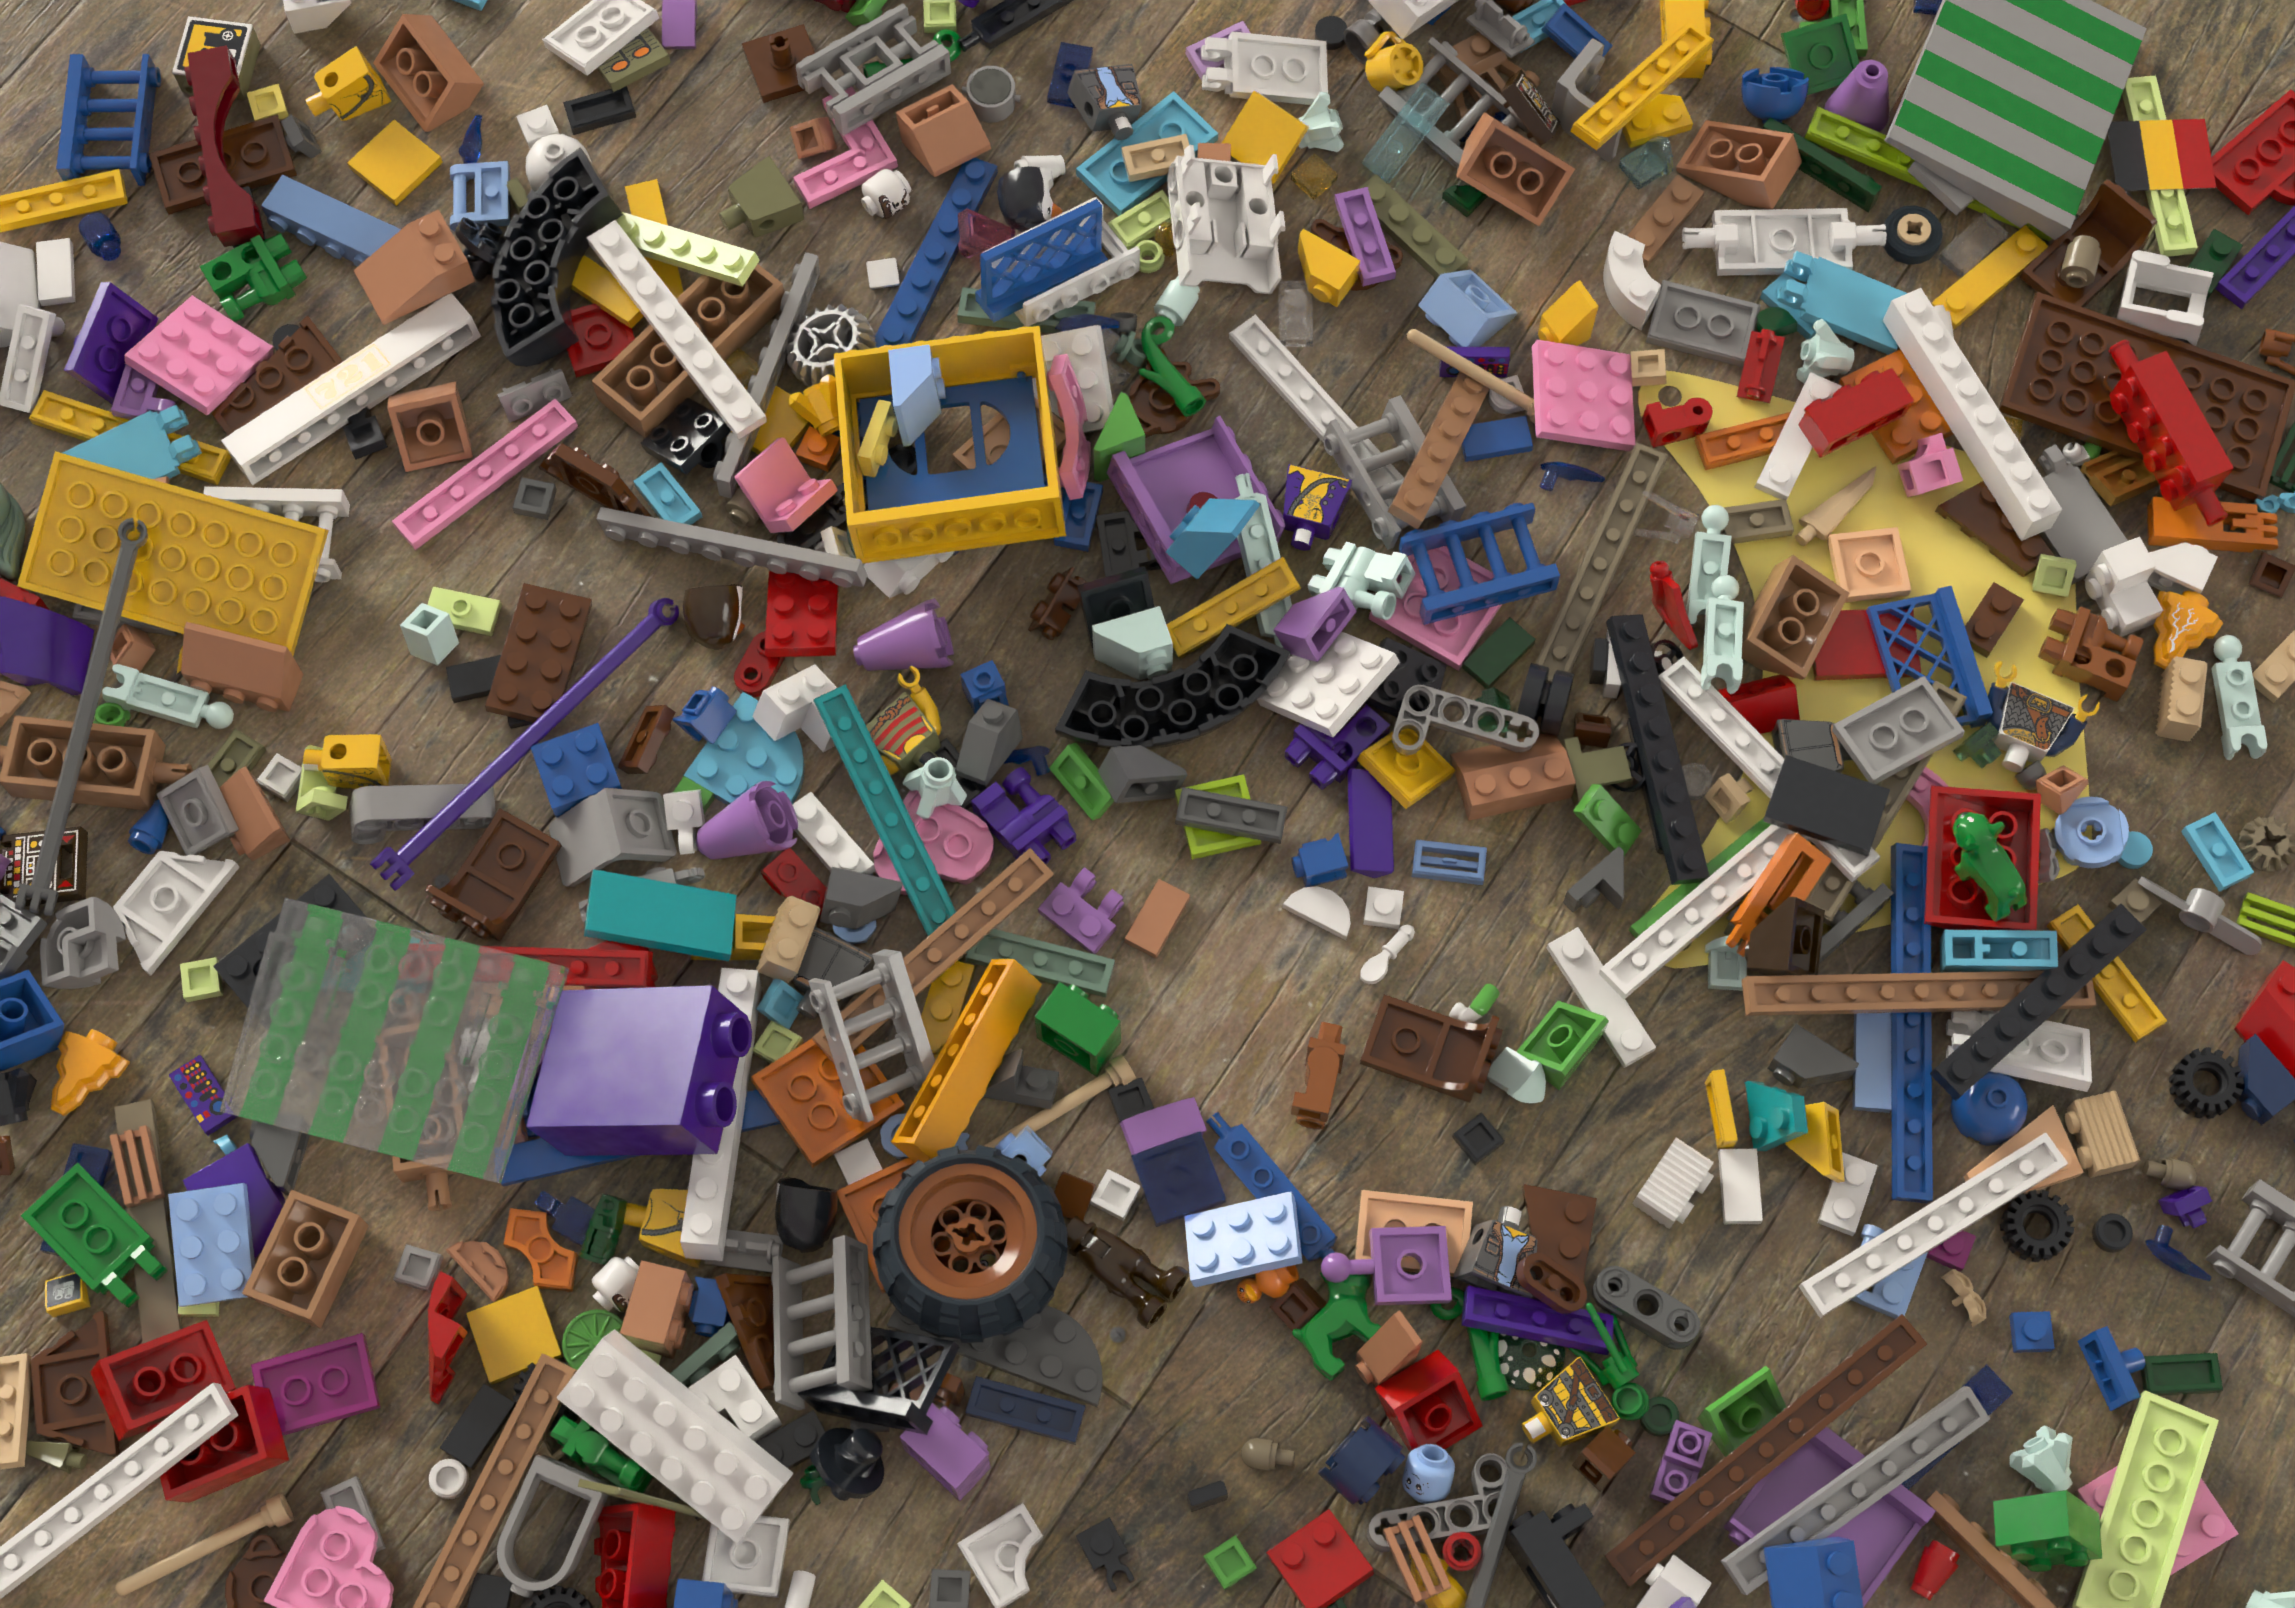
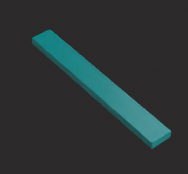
M846 684L813 699L898 877L903 882V887L927 936H929L955 914L956 910Z

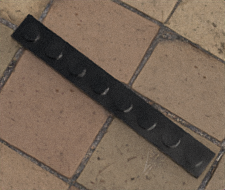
M1643 614L1611 616L1606 621L1671 884L1703 883L1710 876Z
M2122 904L2118 905L2058 959L2057 968L2046 969L1942 1061L1930 1075L1957 1101L2147 929Z

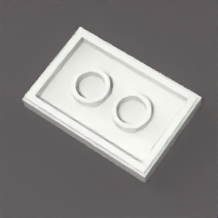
M592 0L542 40L548 50L588 76L657 21L659 16L656 9L642 0Z

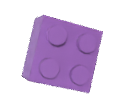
M932 1403L926 1414L933 1420L927 1435L904 1431L900 1435L904 1450L958 1501H961L991 1468L988 1458L990 1454L987 1450L988 1446L974 1432L971 1431L966 1435L961 1430L962 1427L959 1424L960 1420L946 1406L943 1405L939 1410Z

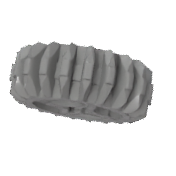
M828 304L825 311L816 308L815 314L811 317L804 315V322L802 324H794L796 332L788 336L789 344L786 345L788 356L786 358L795 377L809 388L820 383V380L828 374L835 377V353L877 348L874 340L876 338L875 332L867 318L859 314L853 307L847 309L843 304H840L835 309Z

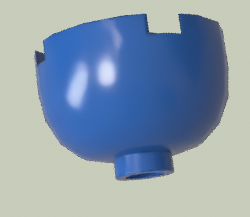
M1770 67V73L1759 74L1760 68L1746 71L1742 75L1741 94L1744 105L1749 113L1756 118L1762 119L1763 124L1770 117L1778 122L1793 117L1806 102L1809 78L1804 79V73L1790 68Z
M1989 1071L1957 1101L1952 1099L1950 1109L1953 1122L1961 1134L1967 1138L1971 1137L1976 1141H1980L1979 1144L1990 1146L2000 1145L2017 1134L2025 1123L2028 1103L2026 1093L2018 1081L2009 1075Z

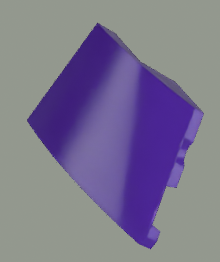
M0 596V674L26 687L48 683L72 696L80 695L87 674L94 629L48 609Z
M247 1143L185 1178L183 1182L187 1191L240 1183L247 1184L255 1260L259 1253L261 1254L285 1204V1199L275 1183L266 1177L254 1147Z

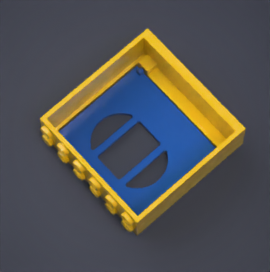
M1040 326L1019 327L1017 329L997 332L987 331L982 334L951 336L945 339L930 341L921 340L908 344L884 345L879 348L849 350L834 354L847 527L856 559H861L864 564L1066 536L1050 392L1047 384V367ZM930 345L932 358L939 357L941 375L945 384L946 398L940 399L941 409L970 406L976 467L969 470L930 475L928 473L924 431L915 440L916 475H911L900 469L891 459L889 451L886 463L880 465L875 478L862 475L857 458L861 447L857 402H860L862 437L864 439L878 399L892 402L893 406L888 350ZM1032 378H1036L1048 487L1044 486ZM982 405H987L1003 415L1010 427L1009 444L1001 457L991 465L986 463L981 415ZM863 480H866L869 511H866Z

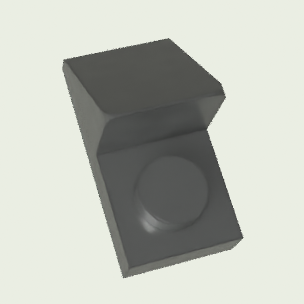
M1619 846L1566 892L1563 903L1572 912L1576 911L1581 905L1584 908H1588L1597 900L1601 893L1617 909H1620L1624 899V851Z
M1018 1049L1003 1056L1002 1063L995 1070L983 1097L1051 1109L1059 1083V1072L1023 1066V1049Z

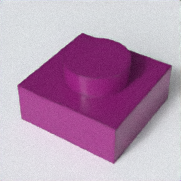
M1962 1230L1928 1251L1926 1258L1961 1272L1964 1269L1976 1236Z

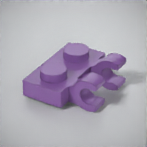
M126 364L111 412L113 416L131 420L150 410L152 412L157 411L159 414L160 411L176 405V403L168 399L155 398L159 385Z
M1084 867L1076 876L1070 888L1060 882L1040 905L1038 912L1089 953L1096 954L1117 929L1116 925L1110 920L1123 907L1124 902L1122 900L1124 898L1112 889L1102 900L1097 910L1093 908L1083 898L1097 883L1094 880L1096 876Z

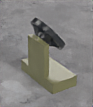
M1578 737L1564 739L1562 745L1567 751L1576 782L1571 796L1574 809L1591 784L1602 786L1611 784L1614 788L1623 792H1635L1646 785L1645 776L1638 773L1639 764L1634 758L1637 748L1636 743L1628 742L1613 748L1582 753ZM1632 777L1639 781L1636 785L1628 788L1620 787L1617 784L1631 781Z

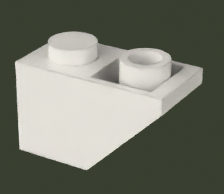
M283 0L291 28L294 34L327 28L351 4V0Z

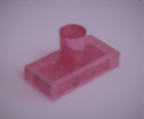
M968 208L958 213L960 234L958 246L961 254L966 258H972L980 252H984L1015 237V229Z

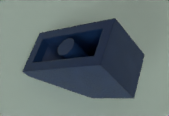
M2254 1034L2239 1048L2238 1065L2241 1072L2238 1074V1078L2243 1077L2244 1084L2239 1087L2243 1091L2238 1099L2245 1114L2251 1119L2257 1120L2262 1126L2295 1101V1078L2261 1039Z

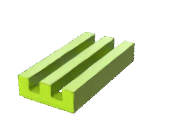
M2247 892L2243 898L2237 924L2257 936L2295 949V936L2247 920V916L2267 922L2271 926L2295 932V922H2293L2295 921V908Z

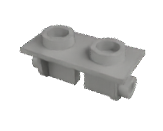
M1477 0L1475 2L1477 12L1466 18L1470 25L1510 58L1535 43L1529 37L1530 34L1527 32V27L1519 24L1509 14L1504 16L1503 10L1493 0Z
M551 368L549 369L550 371L531 378L532 382L528 384L524 381L507 389L502 388L503 392L497 394L510 423L539 411L555 398L558 402L573 397L561 369L554 371Z
M727 1229L723 1261L705 1260V1265L773 1273L772 1257L782 1256L784 1243L777 1235Z

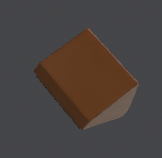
M1576 713L1573 737H1578L1581 745L1607 748L1612 730L1611 718L1608 716Z

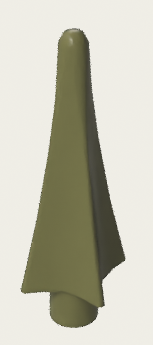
M27 1440L26 1455L71 1474L72 1467L84 1469L88 1461V1456L78 1453L80 1448L71 1447L70 1443Z

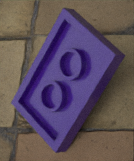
M101 282L82 329L75 338L74 348L64 371L113 405L126 365L125 354L155 328L159 318L111 282Z

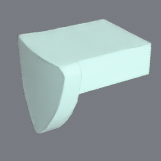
M1729 935L1707 943L1705 945V953H1708V989L1743 991L1742 979L1747 976V961L1745 956L1742 957L1736 952L1743 939L1741 938L1734 948H1730L1725 944Z
M1506 1047L1492 1063L1487 1079L1520 1102H1542L1546 1088L1542 1064L1537 1060L1531 1061Z

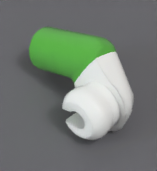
M2088 442L2085 445L2075 443L2073 447L2072 443H2068L2064 446L2062 452L2066 457V463H2072L2075 467L2097 458L2102 447Z
M1485 984L1468 1008L1462 1003H1456L1449 1013V1017L1474 1023L1487 1014L1499 997V990L1492 984Z

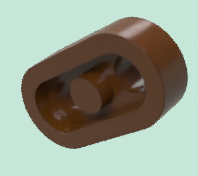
M1533 1253L1524 1257L1518 1263L1516 1276L1520 1285L1556 1312L1570 1314L1584 1306L1587 1299V1290L1582 1280L1543 1253ZM1530 1269L1535 1272L1536 1280L1531 1276ZM1560 1290L1565 1293L1566 1301L1561 1298Z

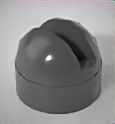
M1128 312L1111 314L1110 327L1113 334L1119 337L1121 332H1126V335H1128L1130 330L1136 332L1137 315Z
M2037 760L2023 769L2022 772L2016 774L2015 777L2025 789L2037 790L2036 780L2047 773L2041 762Z

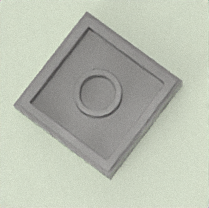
M208 765L194 770L157 793L186 856L190 854L197 855L239 830Z

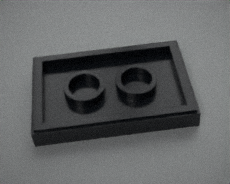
M1786 755L1763 822L1868 856L1890 789Z

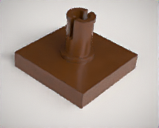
M804 24L742 43L743 52L763 103L805 90L798 84L796 65L805 57L815 54Z

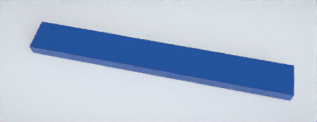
M758 1090L747 1092L741 1133L781 1124ZM542 1138L495 1148L500 1183L503 1187L641 1156H565Z

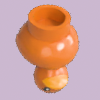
M1296 1265L1259 1272L1255 1274L1256 1279L1249 1277L1243 1279L1237 1286V1296L1242 1302L1248 1304L1258 1301L1262 1296V1292L1272 1298L1282 1297L1287 1293L1290 1284L1299 1278Z

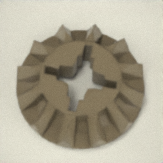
M2259 816L2247 823L2242 829L2239 837L2240 851L2247 862L2253 867L2267 872L2279 871L2286 868L2295 857V834H2292L2288 828V822L2281 823L2275 820L2274 816L2269 818H2260ZM2265 835L2270 840H2280L2275 845L2273 851L2270 846H2258L2266 838Z

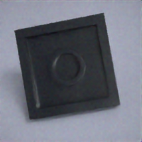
M1144 566L1077 585L1092 649V625L1155 608L1148 572Z

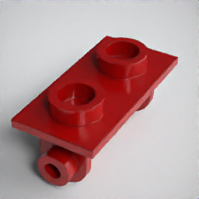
M1762 329L1761 333L1751 331L1736 397L1764 403L1771 402L1785 337L1776 336L1774 331Z

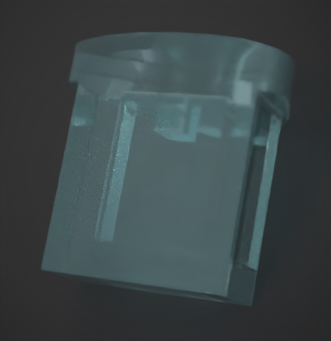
M1654 137L1640 148L1620 159L1619 167L1638 190L1665 174L1667 176L1673 172V153L1667 137Z

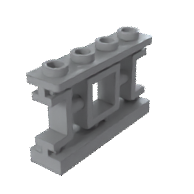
M901 4L894 9L887 10L873 21L861 25L845 37L833 41L829 46L817 53L805 57L796 65L798 84L808 94L823 86L833 97V99L826 102L827 115L831 119L834 118L836 129L844 136L951 74L950 54L943 44L938 45L935 40L923 47L918 45L911 37V35L917 32L916 19L912 15L909 16L908 8L905 4ZM895 37L899 44L889 49L885 42ZM909 54L913 60L903 66L899 59ZM877 55L887 67L866 78L857 66ZM841 68L845 75L834 80L830 74ZM855 85L859 92L849 97L844 90Z

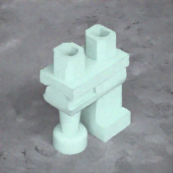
M1346 542L1342 549L1328 548L1323 557V565L1330 572L1327 577L1317 574L1313 576L1308 584V589L1314 597L1336 587H1342L1347 592L1356 610L1358 607L1371 609L1374 617L1388 620L1395 611L1396 597L1403 598L1416 573L1406 554L1393 552L1391 556L1377 553L1366 547H1356L1355 544ZM1398 575H1401L1402 579L1401 582L1398 584L1396 579ZM1367 590L1375 591L1377 593L1376 595H1373L1371 593H1368Z

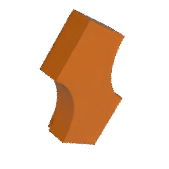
M510 1208L503 1245L506 1248L517 1250L527 1257L533 1269L534 1286H538L541 1289L573 1292L579 1255L574 1251L562 1248L553 1240L549 1231V1215L547 1212Z

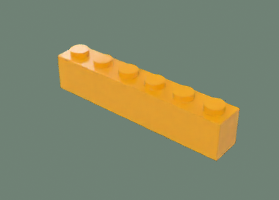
M991 959L891 1140L894 1146L915 1163L918 1160L924 1163L938 1156V1150L955 1146L961 1133L967 1128L976 1105L985 1095L986 1087L995 1070L1001 1065L1008 1046L1018 1034L1019 1026L1027 1011L1035 1002L1036 995L1042 984L1015 959Z

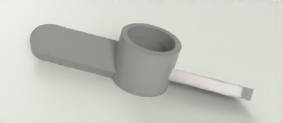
M2143 876L2139 879L2138 883L2180 908L2179 918L2188 927L2197 931L2208 932L2246 955H2255L2260 952L2262 946L2261 939L2254 933L2221 915L2225 903L2215 893L2201 888H2194L2190 891L2186 901Z

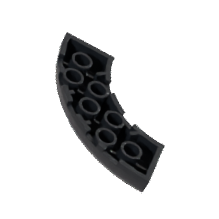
M581 147L547 173L550 177L537 191L533 189L526 197L528 199L526 205L519 215L515 214L509 223L504 234L506 241L501 255L497 254L492 276L495 281L494 296H491V306L494 308L496 321L494 327L506 358L516 366L528 367L541 364L580 341L571 318L570 295L576 270L590 246L587 237L623 215L602 178Z
M1226 624L1220 636L1199 656V660L1183 670L1180 668L1164 675L1152 677V680L1131 682V679L1111 678L1085 670L1055 728V733L1078 743L1108 749L1117 746L1137 745L1147 749H1155L1191 741L1213 732L1247 710L1278 676L1291 652Z

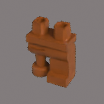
M2080 607L2076 613L2058 608L2051 618L2048 629L2064 635V640L2062 642L2047 636L2041 646L2038 657L2054 665L2053 674L2060 677L2064 675L2072 681L2085 683L2105 692L2104 697L2117 702L2128 689L2137 663L2135 660L2142 648L2144 638L2130 634L2125 639L2109 631L2105 618L2101 615L2090 614L2091 610ZM2103 647L2108 648V649H2112V650H2115V651H2118V652H2121V653H2120V655H2119V654H2116V653H2114V652H2111V651H2108V650H2106V649H2103Z
M1321 1022L1318 1038L1310 1037L1305 1062L1306 1092L1305 1094L1295 1092L1291 1115L1297 1116L1296 1123L1303 1127L1319 1130L1324 1129L1325 1123H1327L1338 1073L1341 1074L1346 1045L1340 1044L1343 1029L1340 1025Z

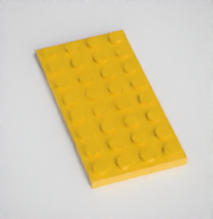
M55 451L17 584L18 587L103 611L121 546L118 536L119 525L124 520L133 518L135 531L130 532L127 538L135 541L141 535L137 532V521L139 519L147 528L148 540L144 546L138 549L121 614L122 617L184 634L186 622L286 646L292 656L294 655L329 530Z

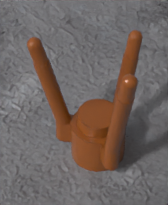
M2266 328L2261 339L2259 355L2267 356L2265 364L2277 366L2295 376V367L2280 360L2281 356L2288 357L2292 342H2295V334H2287L2286 332Z

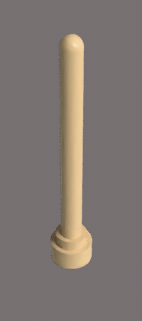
M1416 329L1408 331L1407 339L1411 343L1525 409V414L1530 416L1529 420L1535 423L1533 398Z
M1120 1054L1109 1061V1066L1104 1068L1105 1073L1053 1103L1051 1109L1045 1108L984 1146L995 1148L1008 1133L1011 1132L1016 1136L1027 1125L1036 1132L1112 1085L1116 1087L1120 1084L1125 1086L1135 1080L1136 1076L1124 1056Z
M279 1493L267 1499L266 1505L260 1507V1512L119 1581L115 1586L116 1593L120 1596L132 1593L265 1526L271 1528L276 1525L280 1528L294 1521L293 1513L286 1498L282 1493Z

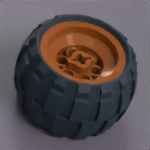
M978 1145L976 1150H959L958 1146L938 1150V1156L924 1163L918 1160L901 1174L902 1179L893 1190L890 1189L886 1193L878 1210L877 1226L873 1232V1255L879 1279L889 1300L901 1315L909 1318L924 1332L940 1339L944 1338V1336L960 1339L961 1343L984 1342L983 1339L1003 1334L1005 1337L1023 1328L1027 1320L1044 1310L1054 1297L1057 1284L1064 1275L1068 1256L1067 1227L1061 1205L1052 1187L1045 1184L1039 1177L1038 1171L1018 1157L1012 1159L1001 1154L1000 1149ZM971 1216H979V1217H985V1218L982 1219V1220H979V1219H977V1218H975V1217H971ZM958 1219H959V1222H958V1223L950 1224V1223L954 1222L955 1220H958ZM993 1229H997L1005 1235L1001 1240H992L989 1234ZM970 1232L975 1233L977 1241L972 1240L969 1246L964 1245L963 1237H968ZM942 1240H946L951 1244L950 1248L945 1252L936 1250ZM986 1254H991L995 1256L996 1262L992 1266L986 1267L980 1263L981 1258ZM959 1260H965L968 1262L969 1267L964 1272H957L953 1269V1265Z

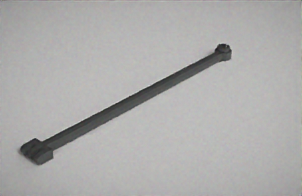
M133 518L124 520L118 528L121 546L31 885L20 883L15 902V909L23 911L26 899L30 897L32 900L29 912L38 913L41 901L45 900L47 902L44 908V915L53 916L59 893L56 890L49 889L136 556L138 549L144 546L148 540L147 528L139 519L137 521V532L141 535L135 541L127 538L130 532L135 531Z
M1523 1442L1516 1443L1507 1450L1505 1461L1508 1469L1464 1608H1485L1526 1474L1536 1465L1537 1455L1534 1448L1530 1445L1524 1451L1528 1460L1527 1464L1517 1466L1514 1463V1454L1522 1451Z

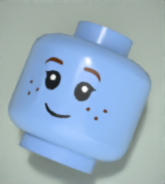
M1425 1444L1413 1449L1407 1455L1402 1478L1404 1490L1416 1501L1423 1504L1445 1499L1451 1490L1455 1463L1447 1451L1438 1445Z

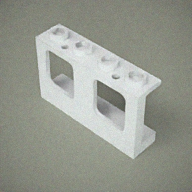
M1094 197V198H1092V199H1090V200H1088V201H1086V202H1084V203H1082V204H1080V205H1078V206H1076V207H1074V208H1072V209H1070V210H1068V211H1066V212H1064V213H1062V214H1060V215H1058V216H1056V217H1054V218H1051V219H1049V220H1047V221H1045V222H1043V223H1041V224H1039V225H1037V226H1035V227H1033V228H1031V229H1029V230H1027V231H1025V232H1023V233H1021V234H1019V235H1017V236H1020V235H1022V234H1024V233H1026V232H1028V231H1030V230H1032V229H1034V228H1036V227H1039V226H1041V225H1043V224H1045V223H1047V222H1049V221H1051V220H1053V219H1055V218H1057V217H1060V216H1062V215H1064V214H1066V213H1068V212H1070V211H1072V210H1074V209H1076V208H1079V207H1081V206H1083V205H1085V204H1087V203H1089V202H1091V201H1093V200H1095V199H1097V200L1099 201V199H1098L1097 197ZM1102 203V246L1112 256V259L1024 302L1023 309L1014 313L1025 327L1045 321L1051 315L1065 308L1073 307L1080 300L1093 294L1101 293L1107 287L1123 279H1129L1139 272L1140 249L1136 246L1128 250L1103 220ZM1090 216L1084 218V220L1080 223L1079 226L1082 227L1090 218ZM1061 230L1055 232L1050 240H1054ZM1073 232L1065 244L1068 245L1077 233ZM1032 244L1026 246L1021 254H1025ZM1044 246L1035 258L1039 259L1048 247ZM1003 258L992 262V267L996 268ZM1015 260L1006 272H1011L1019 261Z

